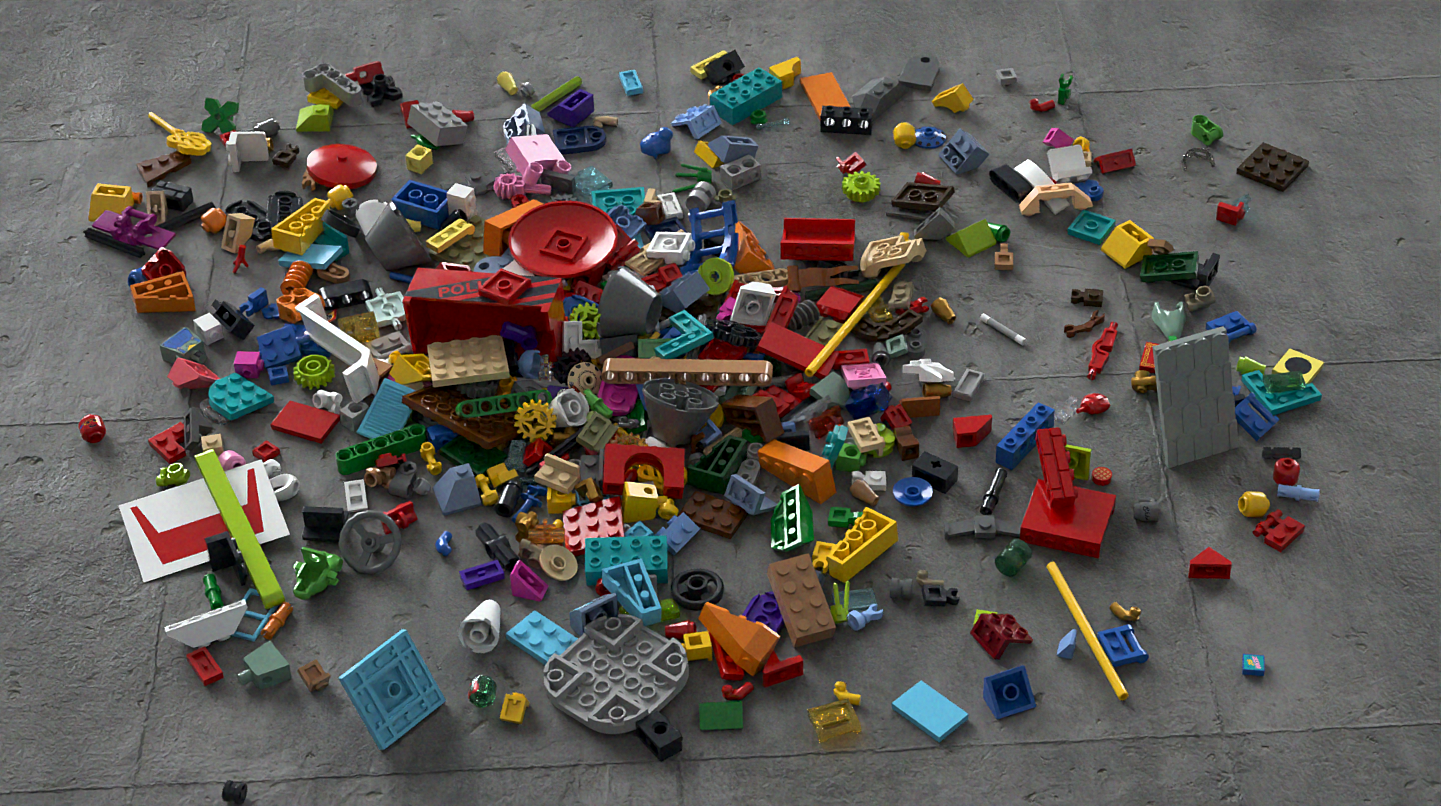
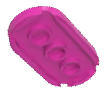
M629 355L617 356V358H634ZM602 380L598 392V398L603 399V403L613 411V416L629 414L634 409L638 397L636 384H609Z

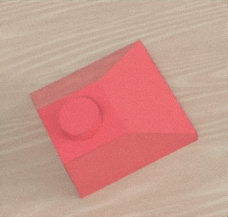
M179 357L167 376L173 381L172 384L179 389L183 387L188 389L208 388L217 379H220L205 365Z

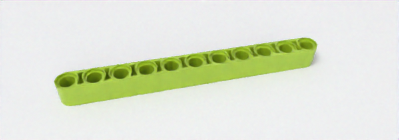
M214 449L195 455V461L231 538H235L237 542V550L242 553L244 565L265 609L268 610L286 602L279 583Z

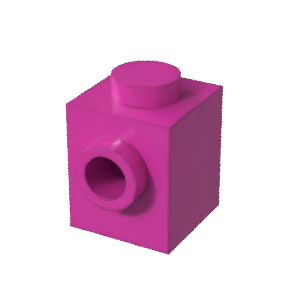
M237 351L234 361L235 373L244 378H259L260 371L264 369V361L261 360L260 352Z

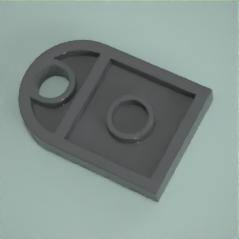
M914 56L907 61L898 82L908 88L931 91L940 71V63L932 56Z

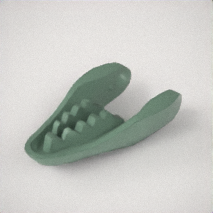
M1159 302L1154 303L1151 315L1152 320L1162 330L1167 339L1168 336H1176L1179 339L1186 322L1183 302H1178L1176 305L1177 310L1166 311L1160 308Z

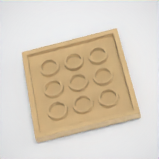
M501 336L473 337L469 340H452L445 343L434 342L427 345L433 387L510 378Z

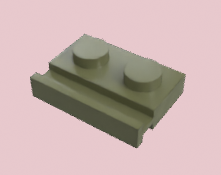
M820 317L805 337L826 346L844 324L830 319L826 321L823 320V317Z
M595 412L577 436L576 442L591 451L595 450L600 455V449H605V444L610 442L619 426L611 424L612 421Z

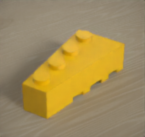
M314 198L271 229L274 248L302 256L323 231L322 222L324 221L321 218L326 209L330 210L329 201Z
M865 507L863 515L855 520V525L851 530L848 529L843 541H839L827 556L829 575L845 583L898 541L896 521Z

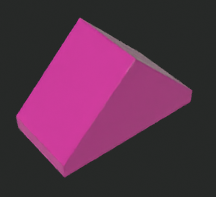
M521 560L517 561L510 574L512 596L541 601L549 585Z

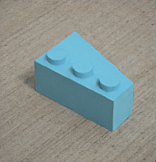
M642 558L602 569V584L610 593L617 595V601L630 615L642 619L644 626L661 622V606Z

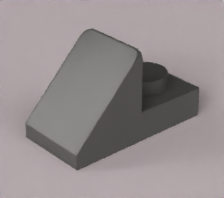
M191 407L184 415L185 450L190 451L200 443L201 435L206 436L213 429L212 425L194 407Z

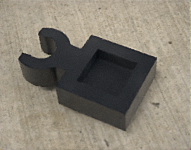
M923 585L922 587L925 606L945 607L946 602L951 605L959 603L960 597H954L958 593L957 588L944 590L943 585Z

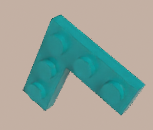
M683 310L668 317L670 324L683 335L654 349L659 358L674 359L714 339L713 332L687 311Z
M1259 370L1242 375L1241 381L1250 392L1256 395L1255 398L1272 415L1321 401L1322 394L1313 383L1278 393Z
M835 425L833 432L829 431L825 440L828 444H825L822 455L825 456V459L830 460L831 469L846 439L848 427L842 425Z

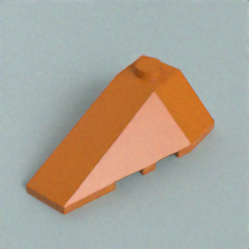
M738 221L735 233H739V242L734 269L740 274L775 269L772 261L769 258L766 260V252L758 245L759 241L753 232Z

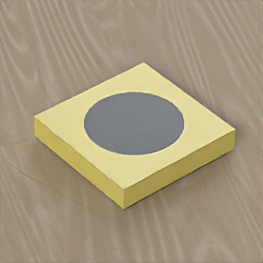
M1289 349L1272 369V375L1303 386L1313 381L1323 368L1324 362Z

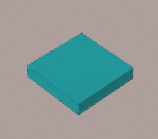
M1083 209L1069 226L1067 234L1100 245L1115 227L1116 220Z

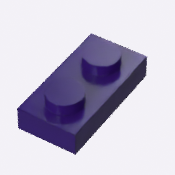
M498 560L459 571L460 579L466 590L505 579L504 571Z

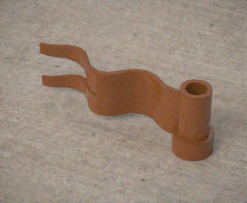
M796 265L787 266L788 284L786 286H788L791 292L798 293L804 287L859 284V280L830 278L841 272L858 270V266L799 270Z

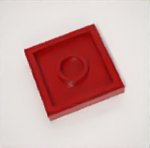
M500 268L478 289V293L481 296L509 306L532 283L529 278Z

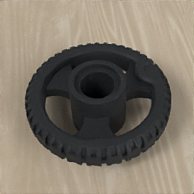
M704 568L685 570L679 573L671 584L673 600L676 604L687 610L701 611L706 602L716 605L724 594V584L720 576ZM687 580V585H681L684 581ZM713 582L717 587L714 595L708 594L707 583ZM687 594L688 599H685L682 596Z

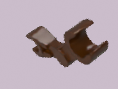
M1099 310L1094 311L1090 320L1083 325L1074 326L1067 324L1064 326V333L1067 332V338H1072L1076 333L1090 332L1094 326L1105 321V313L1102 316H1098Z

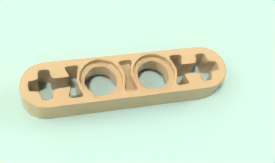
M780 268L734 275V280H738L743 284H748L745 281L771 284L772 288L788 284L787 269ZM762 278L769 279L770 281H764Z

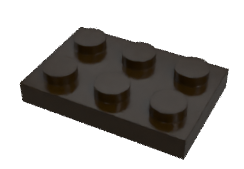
M907 182L892 199V207L931 210L935 212L939 207L942 208L955 193L954 186Z

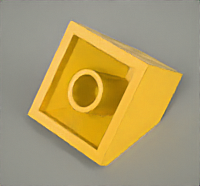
M424 354L398 355L389 373L395 379V382L401 385L432 381L429 358Z

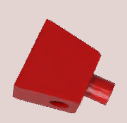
M377 60L354 67V72L347 73L345 76L353 82L357 81V84L360 85L371 82L376 74H384L381 62ZM365 71L366 76L360 77V72Z

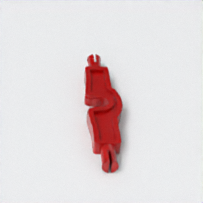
M1111 322L1109 328L1104 329L1101 338L1095 341L1092 346V358L1088 367L1090 372L1087 375L1089 380L1091 377L1094 380L1097 373L1101 374L1103 367L1109 359L1108 352L1113 350L1114 342L1117 338L1116 329L1118 324L1116 322L1115 324Z

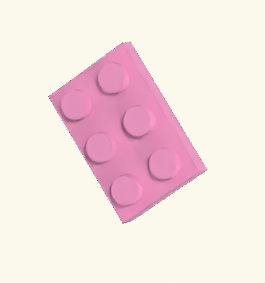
M879 363L841 365V374L848 388L851 387V389L859 390L864 386L881 388L882 385H887L886 376Z

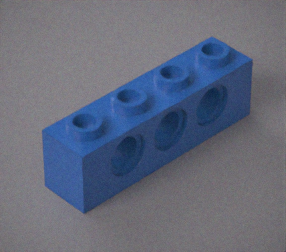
M1038 402L996 445L995 463L1013 470L1037 445L1035 440L1037 430L1054 427L1055 409Z

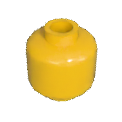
M903 122L894 128L893 136L896 146L908 149L915 144L916 133L915 128L911 124Z
M337 185L328 191L327 196L329 199L326 201H329L332 209L336 208L341 211L344 209L342 202L354 196L346 185Z
M1247 491L1238 500V508L1246 517H1263L1270 507V502L1266 495L1260 491Z

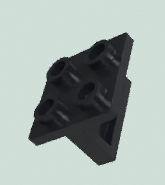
M304 506L302 513L305 527L302 539L339 542L341 530L348 520V511L335 507Z

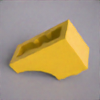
M798 57L769 67V73L782 81V90L794 86V77L801 74V60Z
M962 83L939 93L931 102L934 107H947L953 113H956L958 111L964 112L970 108L969 104L974 99Z

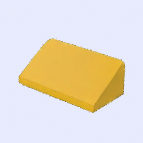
M698 141L694 153L711 168L725 164L708 147L709 142Z

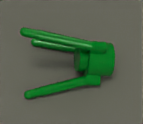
M682 163V167L697 170V173H676V176L697 177V182L704 181L711 184L712 171L707 170V167H697ZM696 184L672 190V192L676 193L693 189L696 186Z

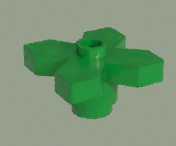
M205 98L204 108L211 116L202 121L201 130L213 133L219 127L222 134L236 130V125L232 121L233 116L238 113L239 103L227 101L221 106L218 99Z

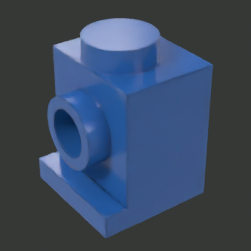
M437 424L426 427L428 442L434 446L435 453L442 446L457 437V433H454L446 426Z

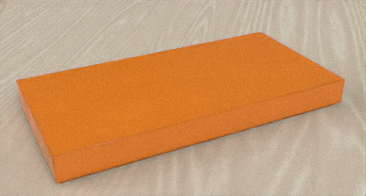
M832 72L800 78V84L819 120L822 106L851 107Z

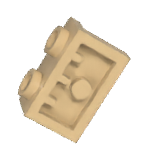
M870 417L847 422L848 430L861 453L875 450L878 456H883L885 441L882 436L880 437L877 425L873 424Z
M548 453L544 456L545 464L534 475L535 482L565 494H569L574 489V486L581 481L579 465Z

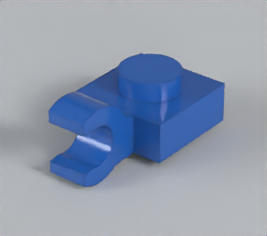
M260 287L250 294L248 301L239 306L240 312L246 311V316L250 317L253 313L268 305L266 289Z

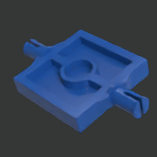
M291 324L258 336L260 357L264 361L267 371L269 368L283 366L302 359L301 344L311 341L310 335L307 334L298 338Z

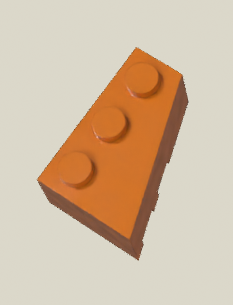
M184 271L130 285L137 313L196 311L194 298Z

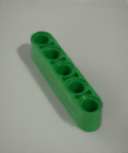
M541 389L466 400L457 405L456 414L461 419L517 412L519 407L523 408L519 404L521 396L530 405L532 399L537 404L538 395L543 394L545 396V402L541 404L543 406L545 403H548V405L551 403L552 396L548 390ZM501 399H504V400L507 401V403H508L507 409L501 408V406H500V401H501ZM482 402H486L489 405L488 412H484L481 409ZM463 405L470 407L468 415L462 412Z
M415 424L341 449L335 455L338 472L342 475H349L375 466V461L382 454L391 453L392 456H397L398 458L402 454L407 455L419 451L421 445L427 442L426 429L421 424Z

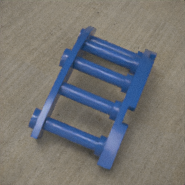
M735 200L723 202L720 209L699 212V207L689 209L688 217L691 223L692 240L695 241V249L690 251L689 261L680 268L682 275L684 276L688 272L690 274L697 272L700 265L703 264L701 263V257L721 253L719 258L729 262L732 267L735 266L739 242V233H735V224L738 223ZM724 216V228L702 232V219ZM725 235L723 245L702 249V240ZM715 271V275H717V279H718V278H719V274L717 273V271Z

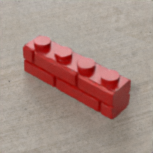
M1060 427L1038 429L1035 440L1050 508L1073 506L1075 499L1078 498V488L1073 486L1072 482L1074 481V470L1070 469L1068 464L1071 462L1069 451L1066 452L1065 450L1067 445L1066 435L1062 434Z

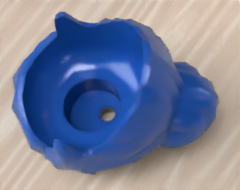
M662 127L659 132L648 134L640 143L642 153L653 156L655 159H657L658 154H668L671 150L672 130L668 127Z

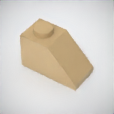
M243 213L227 214L221 248L237 253L239 245H244L252 236L255 218Z
M221 434L201 437L203 452L214 449L217 457L224 452Z

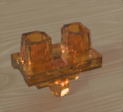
M543 519V525H535L536 529H528L527 540L535 545L551 543V545L562 546L565 539V528H556V524H548V519Z

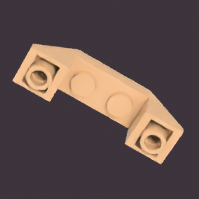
M1062 183L1036 186L1019 204V209L1022 215L1032 216L1035 213H1040L1039 200L1048 201L1052 198L1066 199L1072 196V203L1075 209L1085 210L1088 207H1093L1090 197L1074 184Z

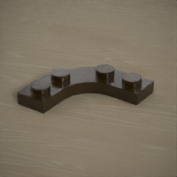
M911 309L886 323H875L862 317L850 332L869 342L886 341L901 334H907L923 322V317Z

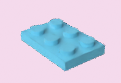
M535 610L506 633L508 641L544 665H546L554 653L560 656L578 640V638Z

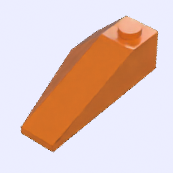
M709 602L705 603L698 618L734 662L752 676L765 667L780 638V635L765 624L758 621L756 623L751 622L743 615L738 617L731 614L729 610Z

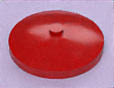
M331 144L322 146L314 150L307 159V172L309 176L317 183L330 188H334L337 185H346L349 189L362 187L371 182L376 175L377 164L374 157L366 150L352 145Z

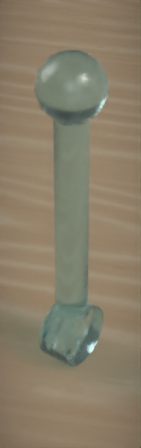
M783 118V120L766 124L758 123L756 129L761 130L764 127L783 123L789 124L790 119Z

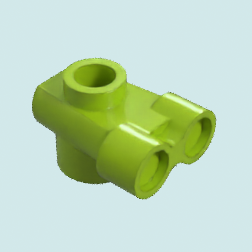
M174 463L169 467L161 468L160 476L156 477V485L158 487L171 484L176 486L184 485L190 478V471L184 469L181 463Z

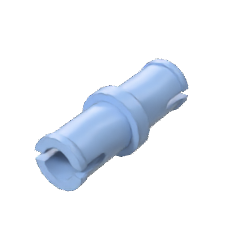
M1279 484L1277 497L1295 498L1296 501L1303 499L1318 502L1320 489L1303 488L1302 485L1295 487Z

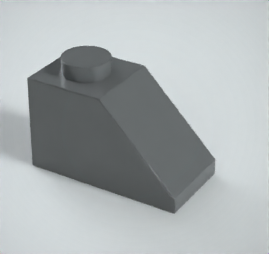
M939 207L914 229V237L916 239H943L954 232L955 221Z

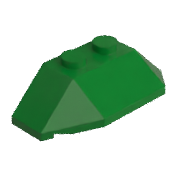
M798 484L782 492L781 500L771 517V548L773 550L787 552L814 541L813 512L801 486Z

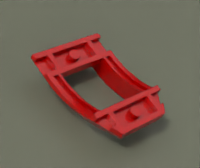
M734 280L726 300L729 297L737 299L740 287L746 284ZM784 285L782 288H773L776 293L773 303L776 304L767 324L743 325L757 330V332H761V334L765 333L770 322L787 329L798 305V297L788 289V286Z

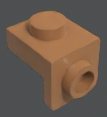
M317 659L298 668L297 671L310 692L316 689L320 691L327 687L331 677L329 672H324Z

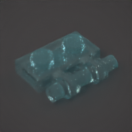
M592 165L579 171L578 176H575V186L579 187L580 191L585 195L592 196L591 191L608 190L613 187V182Z

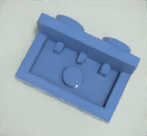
M683 512L679 517L674 515L667 522L669 527L667 529L662 527L655 536L667 535L668 551L674 556L700 528Z

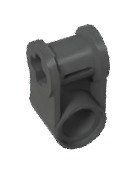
M408 461L400 465L394 478L390 481L388 489L390 495L406 499L411 498L414 485L419 480L416 474L417 466L415 463Z

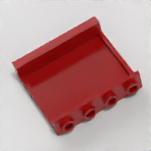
M784 218L780 259L853 261L855 219Z
M1038 479L1020 527V542L1099 558L1100 547L1111 514L1113 515L1115 511L1116 495L1077 487L1078 498L1075 499L1073 506L1050 508L1045 481Z

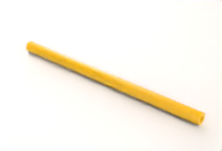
M1055 562L1048 563L1046 567L1118 699L1121 701L1127 699L1129 694Z

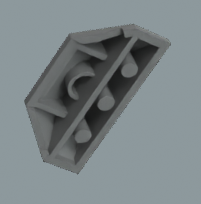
M887 77L872 79L852 96L855 108L866 107L873 109L874 121L909 91V88Z

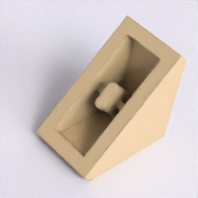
M146 191L147 214L157 215V222L154 225L157 226L167 221L168 207L165 192Z

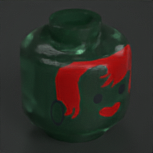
M480 675L471 680L468 692L469 701L478 708L492 705L496 697V682L487 675Z

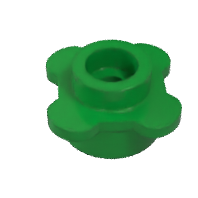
M754 110L750 114V118H752L751 123L756 125L767 123L765 111Z

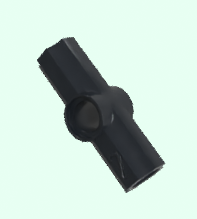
M486 522L480 524L475 530V534L485 546L488 556L491 559L495 558L498 560L505 571L512 572L520 558L511 549L508 539L505 535L500 536L491 524Z

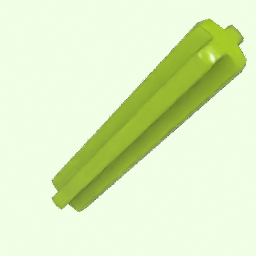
M578 76L574 77L534 103L531 108L541 112L582 85V79Z

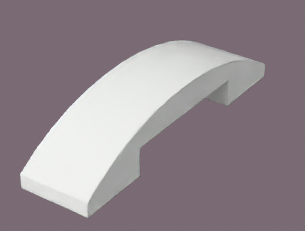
M1026 160L1014 168V171L1028 181L1033 189L1036 186L1054 184L1030 160ZM1052 198L1051 200L1044 201L1045 205L1055 215L1069 206L1067 199Z

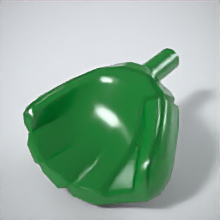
M421 134L411 135V138L416 139L417 144L431 150H437L440 147L432 144Z

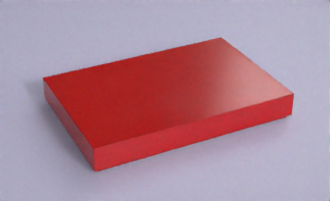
M289 401L270 425L272 430L322 444L340 421V415Z

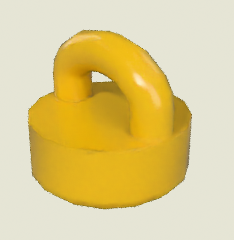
M1084 137L1075 139L1073 145H1081L1082 151L1090 152L1088 139Z
M672 499L662 503L658 509L659 516L665 520H670L674 515L677 516L679 512L678 508L674 506Z

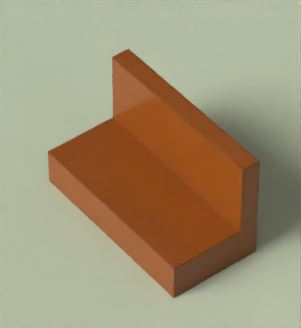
M940 396L899 400V404L902 405L909 418L940 416Z

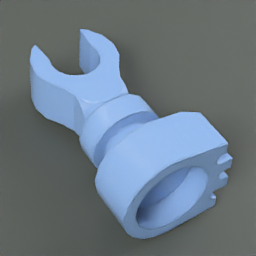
M872 604L868 610L861 613L853 610L847 615V624L853 630L858 631L865 627L870 620L881 619L883 609L875 612L877 611L878 604Z

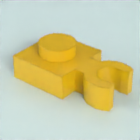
M816 542L812 554V564L815 570L817 567H823V573L828 571L827 556L837 544Z

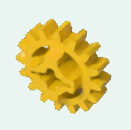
M532 399L530 405L524 402L523 408H518L517 412L519 414H515L514 417L518 421L514 423V426L519 427L517 433H524L523 439L528 436L530 437V442L533 441V438L541 439L543 437L546 440L548 439L547 433L553 434L554 430L552 428H556L557 424L553 421L556 420L557 416L551 415L554 409H548V403H545L543 406L541 405V400L535 404ZM534 409V411H532L531 413H526L527 411ZM534 418H537V419H538V420H537V421H538L537 424L533 423V422H534V421H533Z

